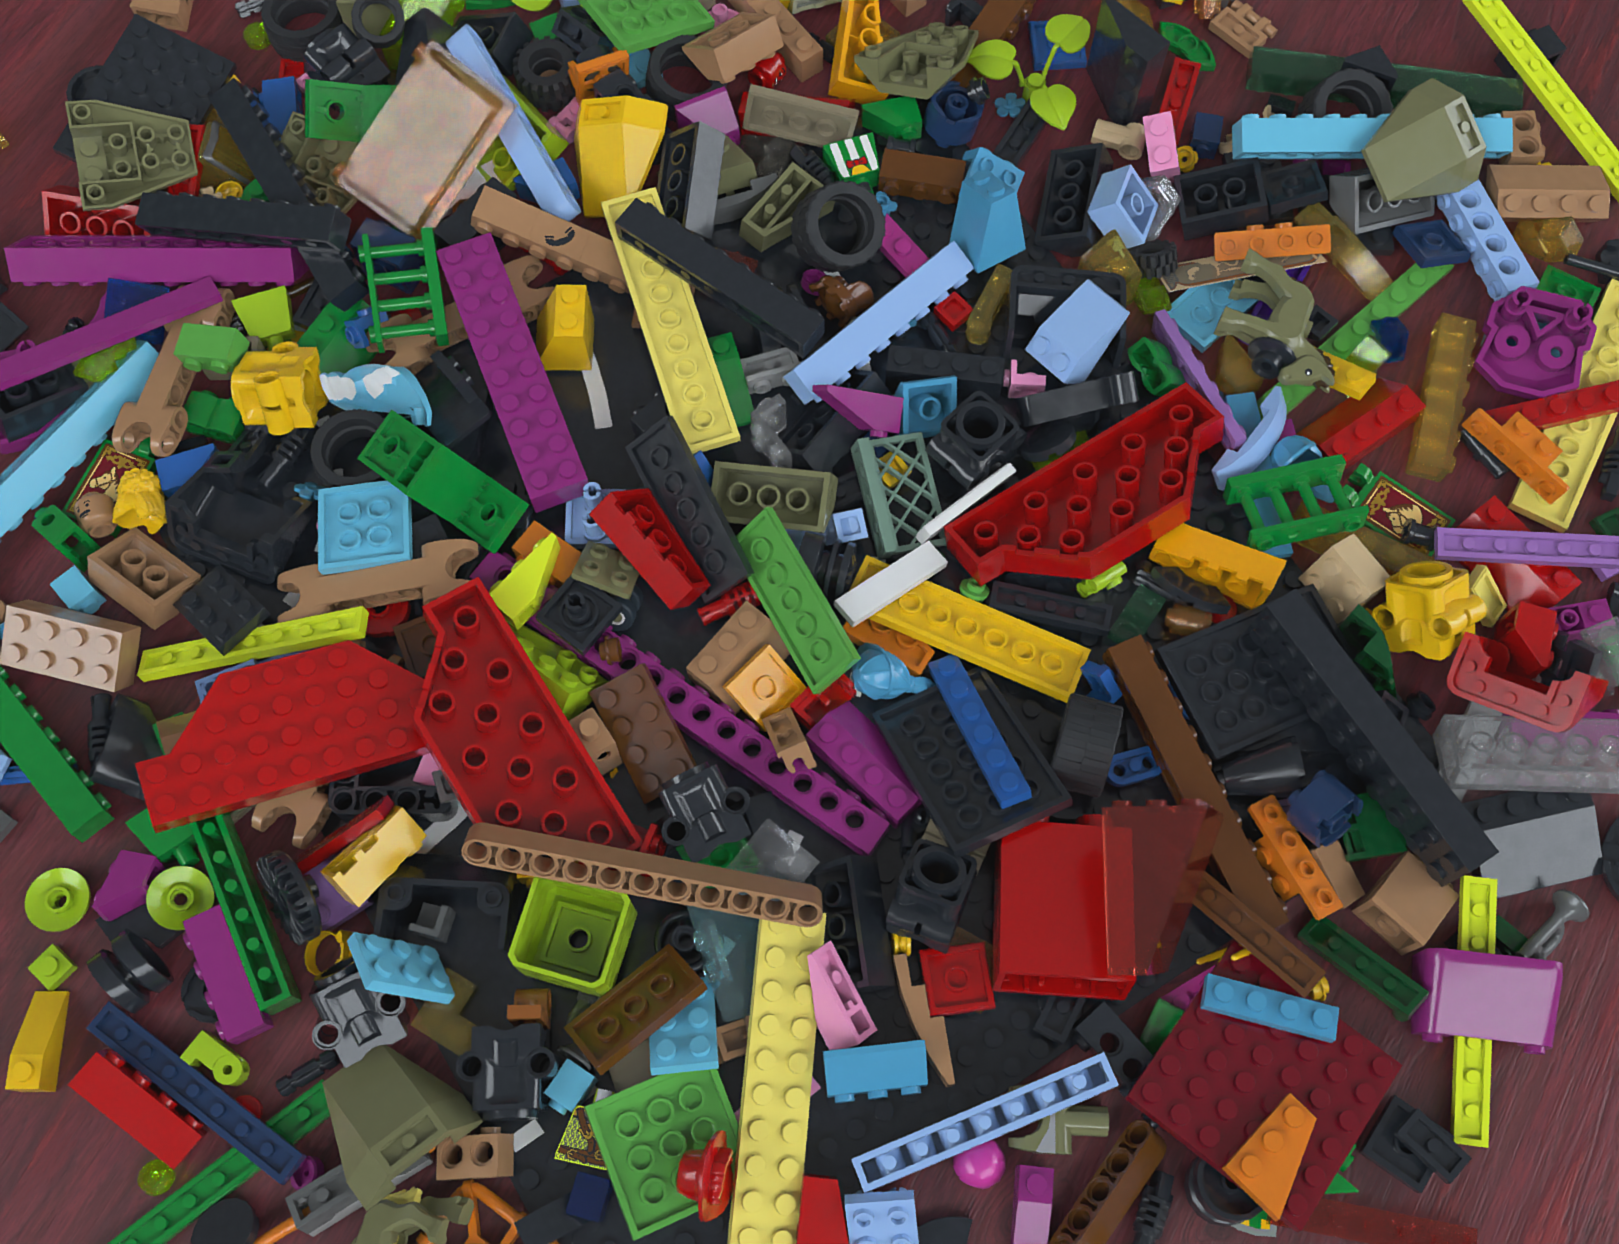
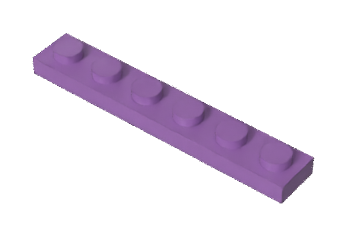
M1165 309L1155 312L1151 331L1158 342L1167 347L1172 357V364L1182 372L1185 381L1224 415L1223 440L1220 442L1225 450L1230 449L1238 452L1247 440L1245 429L1242 425L1237 424L1231 407L1228 403H1224L1220 397L1216 383L1210 381L1205 373L1202 361L1197 360L1194 356L1190 342L1184 339L1179 332L1176 320L1170 318Z
M1437 527L1434 531L1435 560L1619 569V536Z

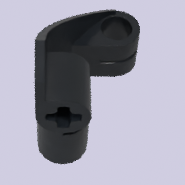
M118 693L108 713V719L112 720L104 748L102 753L97 755L91 767L88 780L121 790V793L145 800L135 763L163 756L152 726L157 721L147 702Z

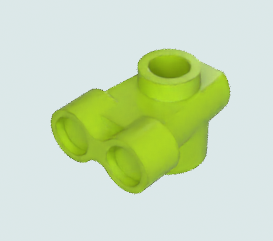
M1121 561L1092 580H1082L1076 586L1077 591L1082 597L1086 598L1105 587L1107 590L1123 582L1121 575L1127 572L1126 565Z

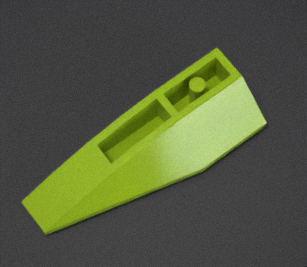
M507 621L567 720H571L581 714L593 701L589 692L608 681L600 676L596 669L587 666L579 660L572 651L559 646L524 625L517 630Z

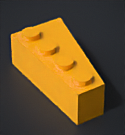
M842 0L828 95L855 99V102L860 104L883 101L889 95L888 93L879 92L854 61V56L865 50L866 46L883 42L879 27L881 23L879 0Z
M1185 523L1158 538L1148 557L1149 560L1163 567H1179L1187 576L1205 585L1216 586L1222 594L1231 597L1234 602L1250 610L1265 602L1287 562L1281 558L1197 529Z

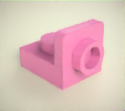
M1011 359L1009 369H1004L1003 387H1008V398H1019L1044 392L1046 375H1037L1032 372L1017 374V360Z

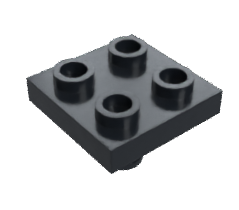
M570 575L535 618L540 624L585 656L623 611V607L599 588L573 579Z

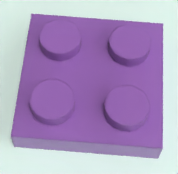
M344 848L304 874L312 876L319 890V897L315 898L321 916V931L334 930L374 903L371 896L360 907L349 903L320 873L326 865L345 850Z

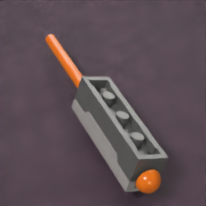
M437 1146L391 1181L394 1186L432 1164L433 1160L430 1153ZM342 1164L286 1197L285 1200L292 1216L257 1237L253 1244H274L295 1230H300L314 1237L361 1208L362 1204L346 1182Z

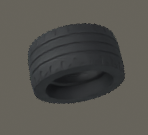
M264 0L261 7L262 22L276 52L284 59L303 62L305 49L319 34L344 23L336 4L337 0ZM307 13L326 15L316 26L306 30L293 31L284 29L291 20Z
M680 35L657 45L648 62L645 79L646 94L653 101L668 105L667 119L676 122L675 105L723 86L727 87V83L722 84L720 81L708 80L711 83L710 89L701 93L688 94L677 91L668 85L661 76L663 71L677 66L690 67L702 73L682 49V46L698 38L697 36Z
M353 409L342 411V413H337L335 416L333 415L319 427L314 435V439H312L310 452L314 470L326 488L385 480L373 470L358 477H343L336 474L332 469L333 460L341 447L349 441L360 437H372L385 418L372 411ZM396 444L393 447L392 452L396 449L398 444Z

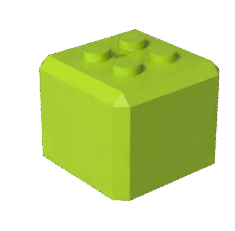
M534 877L508 953L512 965L525 976L602 997L615 986L637 917V911L628 895L624 893ZM577 931H584L588 935V941L582 948H574L570 943L571 936Z

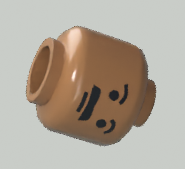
M88 492L74 505L73 509L78 525L87 535L95 538L105 537L114 532L118 525L112 522V513L115 507L114 501L106 494Z

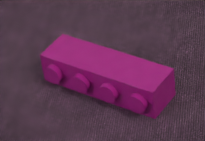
M220 904L183 921L186 930L183 933V939L188 949L193 950L197 961L193 963L197 976L201 980L204 979L208 991L204 992L208 1006L212 1010L215 1009L219 1021L215 1025L219 1036L223 1040L226 1039L227 1042L238 1045L273 1028L274 1025L270 1014L259 1010Z

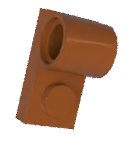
M550 988L516 989L514 1005H507L508 1021L514 1027L521 1024L540 1023L543 1025V1029L547 1028L550 1030L552 1003Z

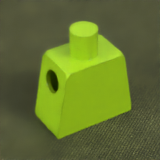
M285 285L231 300L249 336H258L263 345L268 347L269 351H272L274 345L296 337L295 326L292 321L291 298Z

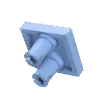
M589 482L584 486V496L566 502L565 542L575 549H584L588 541L604 544L608 548H617L589 513L610 492L624 491L626 489H601L598 483Z
M895 1187L888 1192L870 1191L863 1193L862 1190H859L855 1194H845L849 1244H919L914 1190L899 1187V1191H896Z

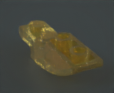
M1319 202L1314 205H1308L1294 218V222L1298 226L1330 225L1331 252L1327 253V255L1332 259V264L1370 302L1393 283L1383 267L1362 242L1336 215L1333 217Z

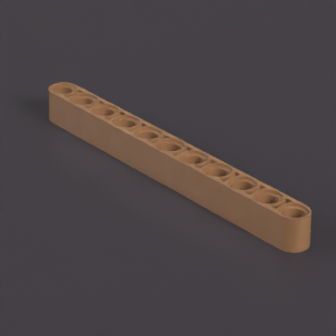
M489 823L473 824L469 828L461 849L465 861L480 867L800 927L816 926L823 918L821 891L816 886ZM475 842L483 843L485 846L477 845ZM508 848H513L518 852H512ZM541 855H548V856H550L551 858H545V857H542ZM574 861H581L584 864H577ZM608 867H613V868H616L617 870H616V871H612V870H609ZM643 873V874H648V875H650V876H649V877H644V876H641L640 874ZM673 880H681V881H683V882H682V883H676V882H674ZM706 886H713L716 888L708 889L706 888ZM740 892H745V893H748V894H747V895H740V894H738V893H740ZM778 898V899H780V900H779V901H772V900H770V899Z

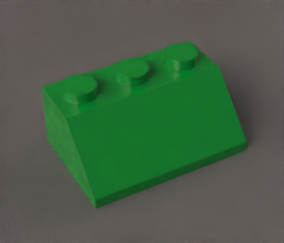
M361 299L346 312L329 302L297 341L299 347H317L320 357V374L324 372L329 374L333 371L347 373L352 368L369 364L378 353L368 352L366 348L355 349L345 335L346 326L344 321L357 317L356 311L369 307L364 300ZM369 328L364 329L365 333L369 331Z

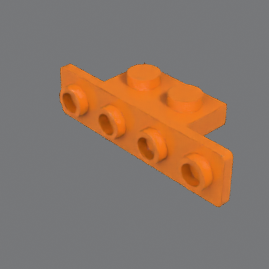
M1292 222L1275 224V228L1264 229V225L1246 226L1245 231L1215 233L1214 259L1216 262L1244 260L1249 248L1263 258L1327 254L1331 252L1330 225L1292 227Z
M1478 408L1462 423L1463 428L1549 504L1554 503L1569 490L1570 487L1548 468L1563 450L1520 412L1517 411L1501 426L1484 410Z
M1270 795L1249 806L1248 812L1263 834V837L1254 843L1257 849L1256 858L1260 865L1269 872L1273 882L1272 887L1281 896L1282 900L1285 902L1300 894L1314 918L1318 921L1343 907L1341 900L1295 827L1287 821V815L1276 797Z

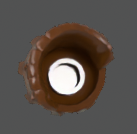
M825 275L820 278V281L809 284L810 291L812 293L817 292L819 295L814 300L817 306L822 305L828 312L826 318L830 322L835 318L839 319L838 326L840 328H844L859 312L867 310L875 303L874 293L865 282L856 281L848 284L841 276L832 277Z

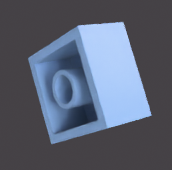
M1130 164L1102 174L1087 213L1100 229L1105 240L1110 243L1115 252L1145 243L1158 208V203Z

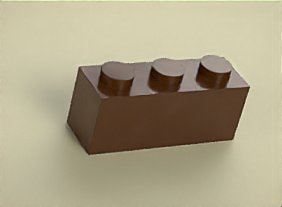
M885 148L879 174L878 192H885L891 196L912 197L917 200L939 201L943 204H958V195L964 180L966 161Z

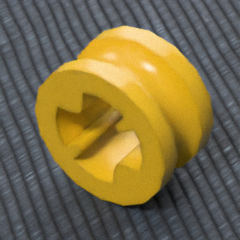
M891 933L892 955L904 953L910 956L911 938Z

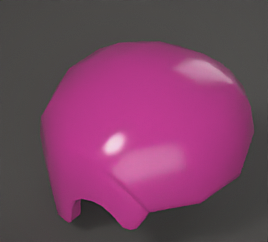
M990 1140L953 1156V1168L956 1175L965 1184L980 1189H987L1001 1180L1006 1170L1005 1154L998 1143Z

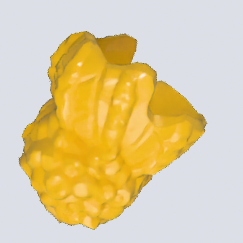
M132 468L130 471H125L124 475L120 478L117 488L118 496L113 508L112 522L130 530L144 525L150 534H156L167 523L164 504L166 501L164 500L165 497L161 489L159 476L144 468Z

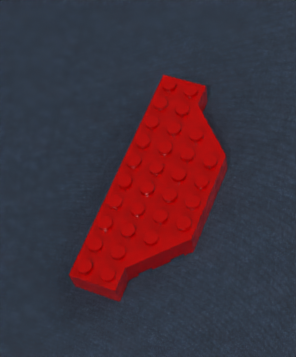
M1185 382L944 526L947 549L980 586L1006 571L1092 580L1190 519L1199 454L1223 440L1224 415Z
M479 576L422 606L423 617L436 637V642L422 686L418 706H416L414 713V726L472 824H495L639 852L643 843L641 837ZM574 861L577 864H584L581 861Z
M350 640L219 674L170 754L135 763L155 833L429 754L430 752L416 731L413 721L424 679Z

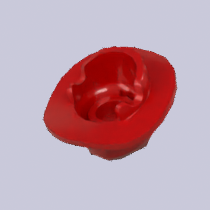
M718 1130L711 1137L705 1149H690L686 1151L678 1167L677 1192L698 1203L699 1219L704 1222L711 1221L723 1213L732 1193L733 1172L731 1164L733 1162V1150L727 1148V1135L723 1130Z

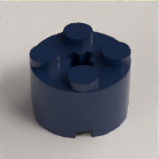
M949 81L939 92L930 97L922 119L927 133L942 148H947L950 145H963L971 141L984 109V104L979 106L976 101L972 102L970 100L967 89L959 86L960 82Z
M1321 770L1312 778L1311 783L1304 790L1297 789L1289 796L1287 803L1291 807L1287 814V821L1317 848H1320V843L1327 847L1336 842L1349 830L1352 825L1348 820L1352 814H1355L1357 817L1359 816L1363 808V801L1335 776L1325 770Z

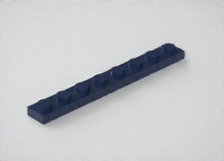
M108 1001L87 1026L86 1029L120 1054L127 1062L146 1075L153 1083L279 1184L285 1185L307 1157L202 1072L183 1061L178 1053L116 1004Z

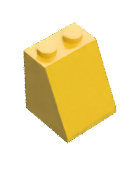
M556 285L537 317L536 349L545 370H592L595 320L586 285Z

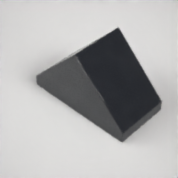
M1380 45L1347 56L1340 69L1342 71L1345 68H1359L1368 73L1371 72L1378 80L1384 83L1389 94L1398 78L1397 71Z

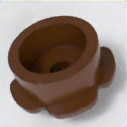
M607 635L605 636V641L599 643L601 660H607L608 665L622 661V647L619 637L610 638Z

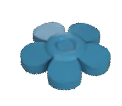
M1015 93L1006 94L1005 99L997 98L995 100V107L998 108L997 115L1000 117H1006L1008 114L1010 117H1017L1021 111L1020 109L1026 104L1023 98L1017 99Z
M305 482V484H296L294 491L299 493L300 498L313 502L314 499L318 500V489L326 487L318 486L317 483Z

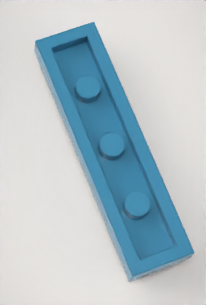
M1210 973L1204 978L1200 1009L1329 1043L1336 1040L1339 1007Z

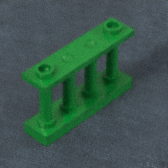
M432 227L421 228L422 239H416L417 242L386 246L371 247L368 233L362 234L363 245H358L360 263H366L374 323L373 326H368L371 344H377L379 353H385L384 339L430 334V337L436 336L438 346L450 345ZM414 254H419V257L425 256L426 265L420 266V269L376 274L374 272L373 259ZM422 281L429 285V292H425L424 296L378 300L376 285ZM426 307V310H432L433 319H428L427 323L382 327L380 312Z
M1338 454L1227 478L1223 493L1226 504H1242L1253 529L1250 530L1246 546L1266 551L1275 546L1345 531L1354 532L1363 528L1370 509L1368 505L1351 507L1339 482L1346 466L1343 455ZM1327 485L1339 511L1323 514L1311 487ZM1299 491L1310 517L1294 521L1282 493ZM1270 497L1281 520V524L1265 527L1253 500Z

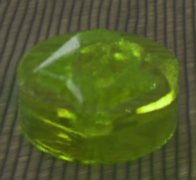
M254 22L244 29L243 36L250 48L261 50L271 44L263 23Z
M155 1159L148 1162L140 1170L137 1179L138 1185L147 1195L158 1196L170 1189L175 1181L176 1173L175 1170L162 1160Z

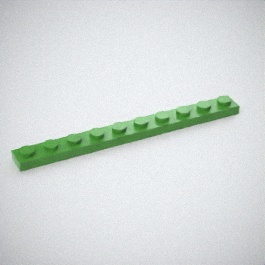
M1415 263L1319 346L1318 349L1349 361L1451 272L1454 265L1420 268ZM1278 382L1256 401L1261 421L1263 415L1260 406L1275 386H1280L1287 406V414L1317 388L1299 384L1285 386Z

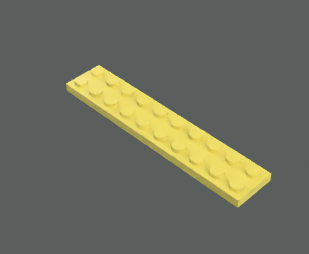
M656 187L601 202L669 414L674 417L692 454L700 450L705 452L741 441L689 284L618 238L615 221L635 198L640 199L644 203L649 202L653 204L665 216Z
M1613 278L1607 284L1592 317L1597 330L1591 350L1583 356L1580 385L1576 390L1619 380V281ZM1618 412L1543 429L1541 432L1563 450L1548 468L1570 488L1554 503L1549 504L1520 478L1507 508L1557 532L1564 533L1570 525Z
M823 913L820 923L813 927H800L759 919L727 1244H796L817 1026L807 955L824 944L826 913Z

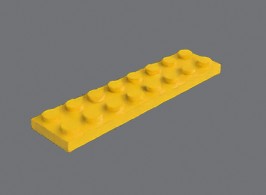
M866 555L850 590L882 571L889 564ZM927 580L868 618L1065 703L1068 702L1070 694L1075 692L1082 674L1080 668L1086 663L1091 649Z

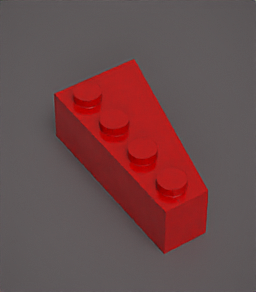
M649 488L610 492L589 513L670 610L689 606L711 586Z
M111 1048L97 1051L67 1084L173 1170L181 1165L207 1134L202 1128L204 1123L190 1112L188 1114L183 1112L177 1106L178 1102L166 1092L158 1090L146 1075L134 1069L120 1054Z

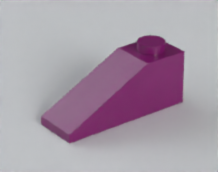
M828 384L812 386V391L858 429L870 431L871 437L887 438L888 433L900 432L904 398Z
M1027 1165L1015 1166L1011 1244H1048L1054 1168Z

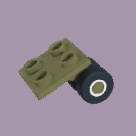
M588 541L572 571L571 577L607 591V595L620 603L623 611L613 621L611 627L614 631L627 630L632 626L636 618V611L639 610L643 600L642 591L636 585L639 572L621 552L608 548L604 544Z

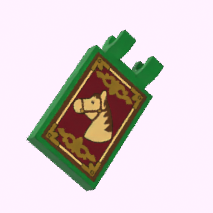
M150 437L140 442L139 448L137 447L131 453L116 451L112 441L105 439L62 512L71 520L77 522L73 508L75 503L88 492L106 494L116 504L117 488L120 478L124 475L125 471H130L132 468H144L154 474L157 468L156 459H154L155 455L150 448ZM117 525L114 532L109 536L117 538L122 527Z
M1363 463L1358 465L1348 479L1352 484L1362 488L1357 495V492L1347 484L1343 487L1352 508L1368 505L1370 509L1362 529L1414 563L1429 561L1434 550L1430 552L1425 550V547L1413 543L1402 544L1400 538L1405 522L1409 518H1413L1416 520V523L1432 527L1437 525L1451 528L1456 521L1383 472L1379 471L1374 476L1370 468Z

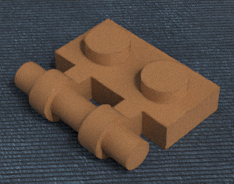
M1235 0L1230 8L1227 6L1210 21L1208 27L1209 30L1248 59L1266 43L1268 37L1273 38L1278 29L1271 25V20L1267 17H1260L1253 11L1252 6L1248 3L1243 4L1239 0Z

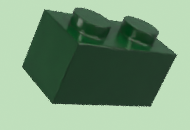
M1498 914L1496 915L1495 946L1500 949L1503 955L1515 956V952L1521 949L1528 938Z

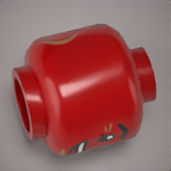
M775 52L773 57L756 62V66L748 70V80L753 85L773 89L785 78L787 73L783 56Z

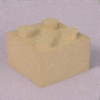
M1353 533L1329 548L1299 577V580L1304 586L1314 584L1336 624H1339L1346 619L1358 604L1364 607L1385 588V580L1391 576Z

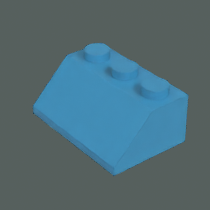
M925 1040L823 1051L827 1098L834 1097L835 1103L855 1101L854 1095L866 1093L868 1094V1099L888 1097L887 1091L901 1090L902 1096L920 1094V1087L928 1085Z

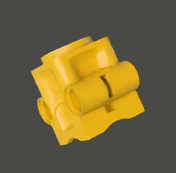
M286 341L274 345L272 351H247L240 363L234 368L231 376L232 399L235 407L240 411L245 425H267L268 432L272 435L287 434L294 428H314L318 421V411L326 406L329 401L319 377L320 357L317 347H299L296 342Z
M1421 561L1403 566L1398 573L1385 580L1386 602L1373 609L1372 617L1381 630L1385 632V638L1390 651L1397 653L1414 651L1425 658L1442 661L1460 646L1465 631L1476 634L1475 623L1485 617L1487 607L1482 598L1469 593L1468 570L1454 568L1450 564L1440 561Z

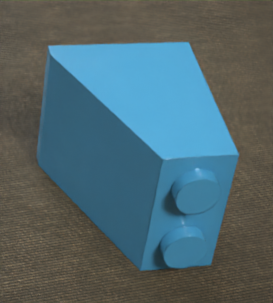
M987 169L976 172L972 177L962 181L949 244L952 241L957 243L973 265V270L977 273L1026 249L1017 193Z

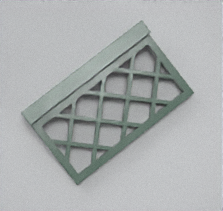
M922 432L869 440V437L857 439L851 447L878 560L888 559L892 555L908 553L921 546V543H915L917 541L916 534L924 525L934 519L931 517L933 513L934 517L942 513L928 455L925 451L926 447ZM915 441L918 454L914 459L900 450L903 443ZM883 446L893 453L887 464L876 457L875 447ZM896 455L910 464L904 475L889 466ZM913 467L924 474L925 481L921 487L907 478ZM885 472L900 480L894 491L883 485L882 476ZM903 483L917 492L911 503L896 494ZM920 495L931 501L932 509L929 514L914 506ZM892 500L907 508L901 519L890 513L889 504ZM910 511L924 519L918 531L904 523ZM900 527L914 536L910 544L898 546L896 533ZM944 529L939 532L940 539L928 540L935 548L947 546Z

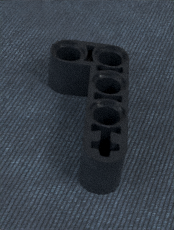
M1134 371L1019 397L1015 400L1021 427H1027L1097 409L1127 404L1140 399Z
M367 772L354 775L350 779L330 782L328 805L345 822H349L371 807L376 800L382 799L387 795L395 803L394 805L403 807L407 800L416 799L415 805L405 810L415 822L449 821L454 818L458 811L457 801L441 803L440 805L435 786H367ZM345 800H353L352 805L348 809L341 810V805Z

